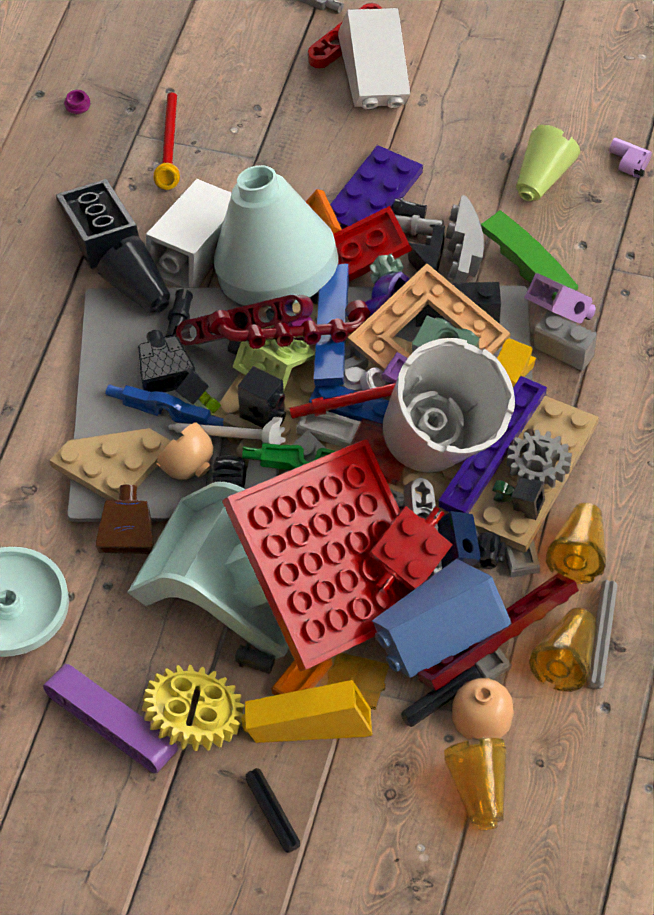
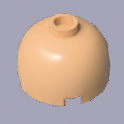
M195 422L181 432L183 436L177 440L173 439L156 460L158 462L156 464L172 478L188 480L195 475L201 478L211 468V465L208 463L213 455L214 448L211 438Z
M477 678L466 682L458 689L452 703V721L457 731L465 738L470 740L472 738L483 739V742H491L501 738L511 727L514 717L513 699L509 691L499 682L489 678Z

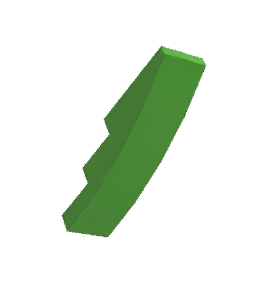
M498 211L481 224L483 234L500 245V253L520 268V276L531 283L535 274L538 273L574 290H578L576 282L557 260L535 238L504 212ZM554 292V293H553V295H552V299H553V300L555 299V297H556V295H557V292Z

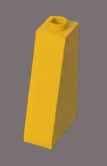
M353 680L245 701V714L241 717L244 731L248 732L256 743L373 736L371 708Z

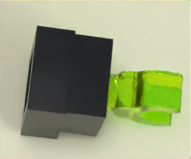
M190 367L172 386L179 395L187 399L192 405L199 400L213 414L221 406L213 396L206 392L209 387L208 384Z

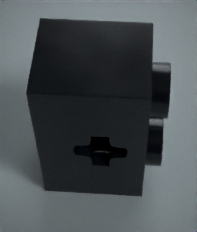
M253 366L237 386L239 417L262 428L273 417L282 418L281 426L286 417V412L284 411L285 394L283 380Z

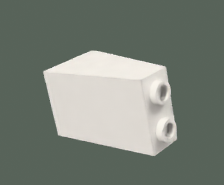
M398 8L347 10L338 31V37L354 107L373 109L377 106L398 108L405 105L410 96V87Z
M196 179L147 232L146 248L164 283L176 288H198L214 264V254L231 192Z

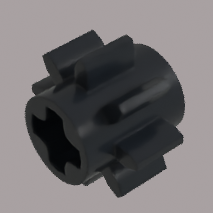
M492 532L479 534L480 560L476 565L482 569H493L497 566L498 562L504 563L506 542H500V537Z

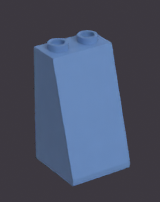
M455 559L372 620L377 630L375 637L387 652L386 661L393 671H400L410 678L417 675L418 672L433 667L442 662L443 659L468 649L469 646L485 640L492 634L512 624L492 576L458 559Z

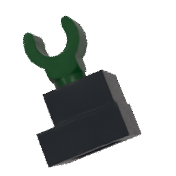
M520 477L516 488L504 481L496 480L492 491L496 492L493 500L501 503L512 501L513 510L523 512L525 518L533 520L537 519L545 501L543 481L535 479L530 480Z

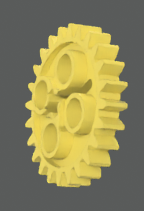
M177 665L175 673L166 668L164 675L157 673L154 681H149L142 700L144 701L142 711L146 712L144 720L151 721L150 730L160 729L158 737L161 739L169 736L170 745L179 741L181 742V749H185L187 744H192L194 751H198L199 745H203L209 751L212 743L220 748L222 747L223 740L230 742L232 735H237L239 726L242 723L241 717L244 715L242 713L244 704L240 703L241 694H234L235 685L225 686L226 677L219 680L216 679V671L207 675L205 674L204 667H201L199 672H195L192 665L188 666L187 671H183ZM198 689L200 694L192 726H187L186 721L194 690Z

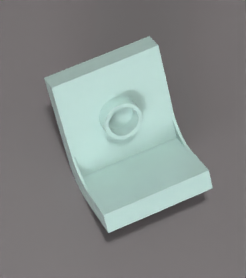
M227 482L211 483L181 498L127 593L145 606L167 597H177L193 602L208 611L261 652L275 655V659L283 657L289 647L222 503V500L245 489Z

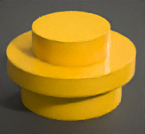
M162 163L156 167L153 179L159 188L170 190L179 183L180 172L175 165Z

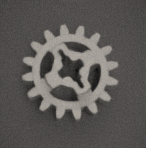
M535 430L534 436L524 432L523 440L516 437L514 439V446H509L507 466L510 467V475H517V483L520 477L543 481V486L548 483L551 488H554L556 480L563 482L565 474L570 472L572 453H568L569 445H561L560 436L552 439L550 431H547L545 436L540 435L539 430Z

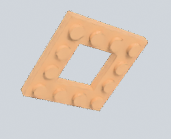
M426 264L348 337V343L384 372L396 352L407 358L410 356L392 338L427 305H430L460 330L468 329L477 337H480L479 349H486L492 355L503 346L507 338H510L511 333L430 265Z

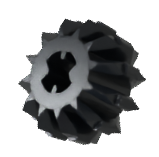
M234 455L217 457L213 465L212 483L227 482L244 489L246 480L244 459Z

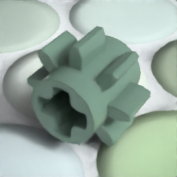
M392 254L381 255L374 260L372 265H369L372 271L370 277L373 284H375L382 276L400 272L404 266L400 259L394 260Z

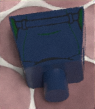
M450 511L437 523L438 533L453 544L441 560L442 569L455 559L473 566L480 560L473 514Z

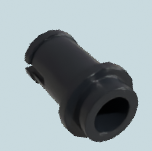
M401 197V200L395 199L393 206L395 215L407 217L420 215V218L425 219L427 205L405 201L403 197Z
M240 644L234 662L239 663V667L243 668L245 665L270 674L276 656L252 649L250 644L245 646Z

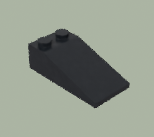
M107 179L56 194L83 257L91 269L97 268L102 257L112 247L115 250L122 247L123 245L120 241L131 236L139 237L136 223Z

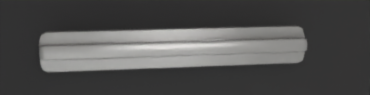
M604 580L601 583L587 685L590 688L601 689L604 686L618 586L615 581Z

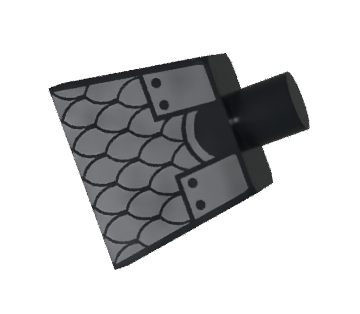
M152 330L146 335L147 342L138 345L142 390L163 393L174 391L172 386L189 367L195 371L194 364L177 336L164 338L162 331Z

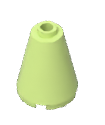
M541 124L531 132L516 184L518 194L524 200H539L578 159L580 154L579 145L572 137L570 140L563 137L564 131Z

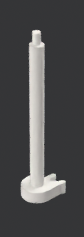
M273 417L263 429L200 425L210 436L259 439L263 443L277 445L286 441L285 438L281 437V433L284 432L285 428L280 427L282 422L280 417ZM170 424L169 430H175L176 433H181L186 427H188L191 424Z

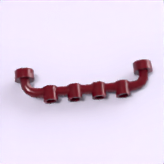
M355 300L349 303L345 309L349 322H343V320L335 318L328 324H316L314 321L308 320L303 322L301 326H288V324L281 322L273 328L261 329L259 325H250L245 330L232 329L233 321L229 312L218 310L209 316L208 323L214 334L221 335L231 341H248L251 348L259 349L264 346L266 340L275 339L281 347L290 345L293 342V338L303 337L305 343L309 345L319 342L323 335H331L334 342H343L347 339L349 333H353L370 317V311L364 301Z

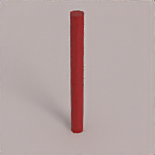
M173 92L167 94L162 163L173 164L177 94Z

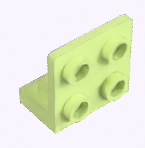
M294 338L293 342L286 347L279 346L275 339L266 340L264 346L259 349L251 348L248 341L240 344L233 368L247 375L251 368L255 366L283 380V387L285 389L292 368L315 359V351L310 349L307 343L295 340Z

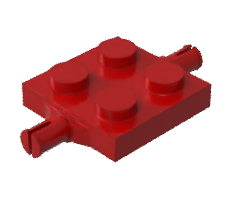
M405 506L370 550L368 555L379 563L385 572L377 584H375L377 590L381 588L379 590L381 593L385 594L394 580L403 583L411 591L415 590L428 579L453 544L439 534L435 528L436 524L444 516L442 510L438 512L440 508L433 507V510L424 519Z

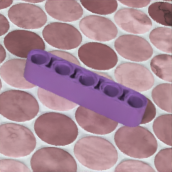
M63 664L43 685L44 691L54 702L152 773H158L178 751L175 743L173 745L169 744V736L160 739L158 737L160 729L150 730L151 723L149 721H145L142 716L69 664Z

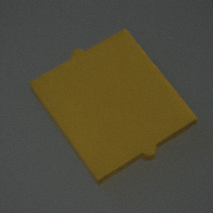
M339 653L336 655L332 670L328 671L329 680L327 685L353 680L370 708L376 710L381 692L386 690L384 682L389 665L383 662Z

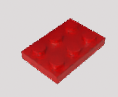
M390 206L333 234L338 253V264H348L349 282L370 272L369 265H372L378 256L392 254L393 258L396 259L412 251Z

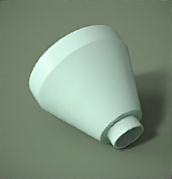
M259 165L245 169L239 174L237 184L232 190L214 254V266L222 291L233 301L245 306L287 295L313 296L331 279L338 265V253L331 229L282 176L276 174L271 167Z

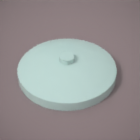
M23 547L0 548V657H8L28 653L49 641L62 626L69 606L67 584L58 566L42 553Z

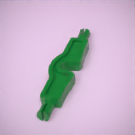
M263 443L262 449L243 446L242 459L260 460L261 467L293 470L312 462L304 459V449L300 445ZM319 448L316 451L314 460L336 452V450Z

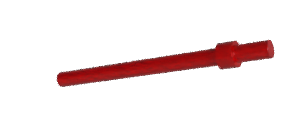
M396 383L329 399H323V397L312 399V403L290 407L291 418L295 419L315 414L316 417L327 414L326 411L388 397L392 395Z

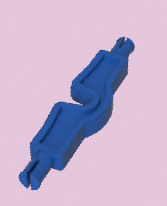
M111 384L107 386L105 391L106 396L122 400L123 405L158 416L163 409H166L172 420L177 423L193 424L197 422L200 425L223 426L224 419L211 415L209 409L185 403L181 399L167 393L149 392L128 385L123 389Z

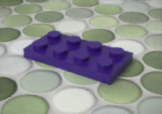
M377 145L330 204L341 229L388 206L393 210L395 199L401 200V197L406 195L423 173V165Z

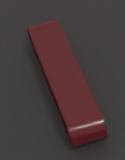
M287 295L225 311L229 312L232 318V329L245 330L250 325H259L263 329L274 327L281 322L288 324L307 319L312 314L313 303L306 295ZM295 300L300 304V311L297 315L292 309ZM269 307L274 311V317L271 321L266 316ZM243 313H245L248 318V323L246 327H244L241 324V316ZM211 314L185 320L176 329V336L183 345H200L226 338L216 335L211 331L208 323ZM192 326L196 329V337L194 339L190 336V328Z

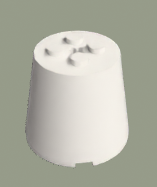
M442 338L420 346L403 364L384 415L383 434L389 450L405 466L416 471L433 473L445 470L492 446L506 432L514 412L515 397L509 375L495 356L486 349L481 350L468 344L467 340Z

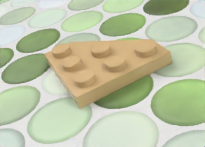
M150 428L68 440L50 459V464L52 468L104 499L119 500L120 485L129 484L135 485L138 488L158 466L156 460L171 440Z

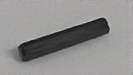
M472 666L453 678L442 688L436 691L432 690L403 710L401 717L405 724L410 727L415 726L455 698L458 689L466 682L481 678L478 669Z
M255 768L247 772L245 775L246 782L284 851L290 853L300 847V840L262 771L259 768Z

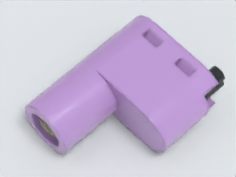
M618 138L613 139L609 148L610 153L622 157L618 168L619 171L637 178L644 176L645 168L652 156L651 151Z

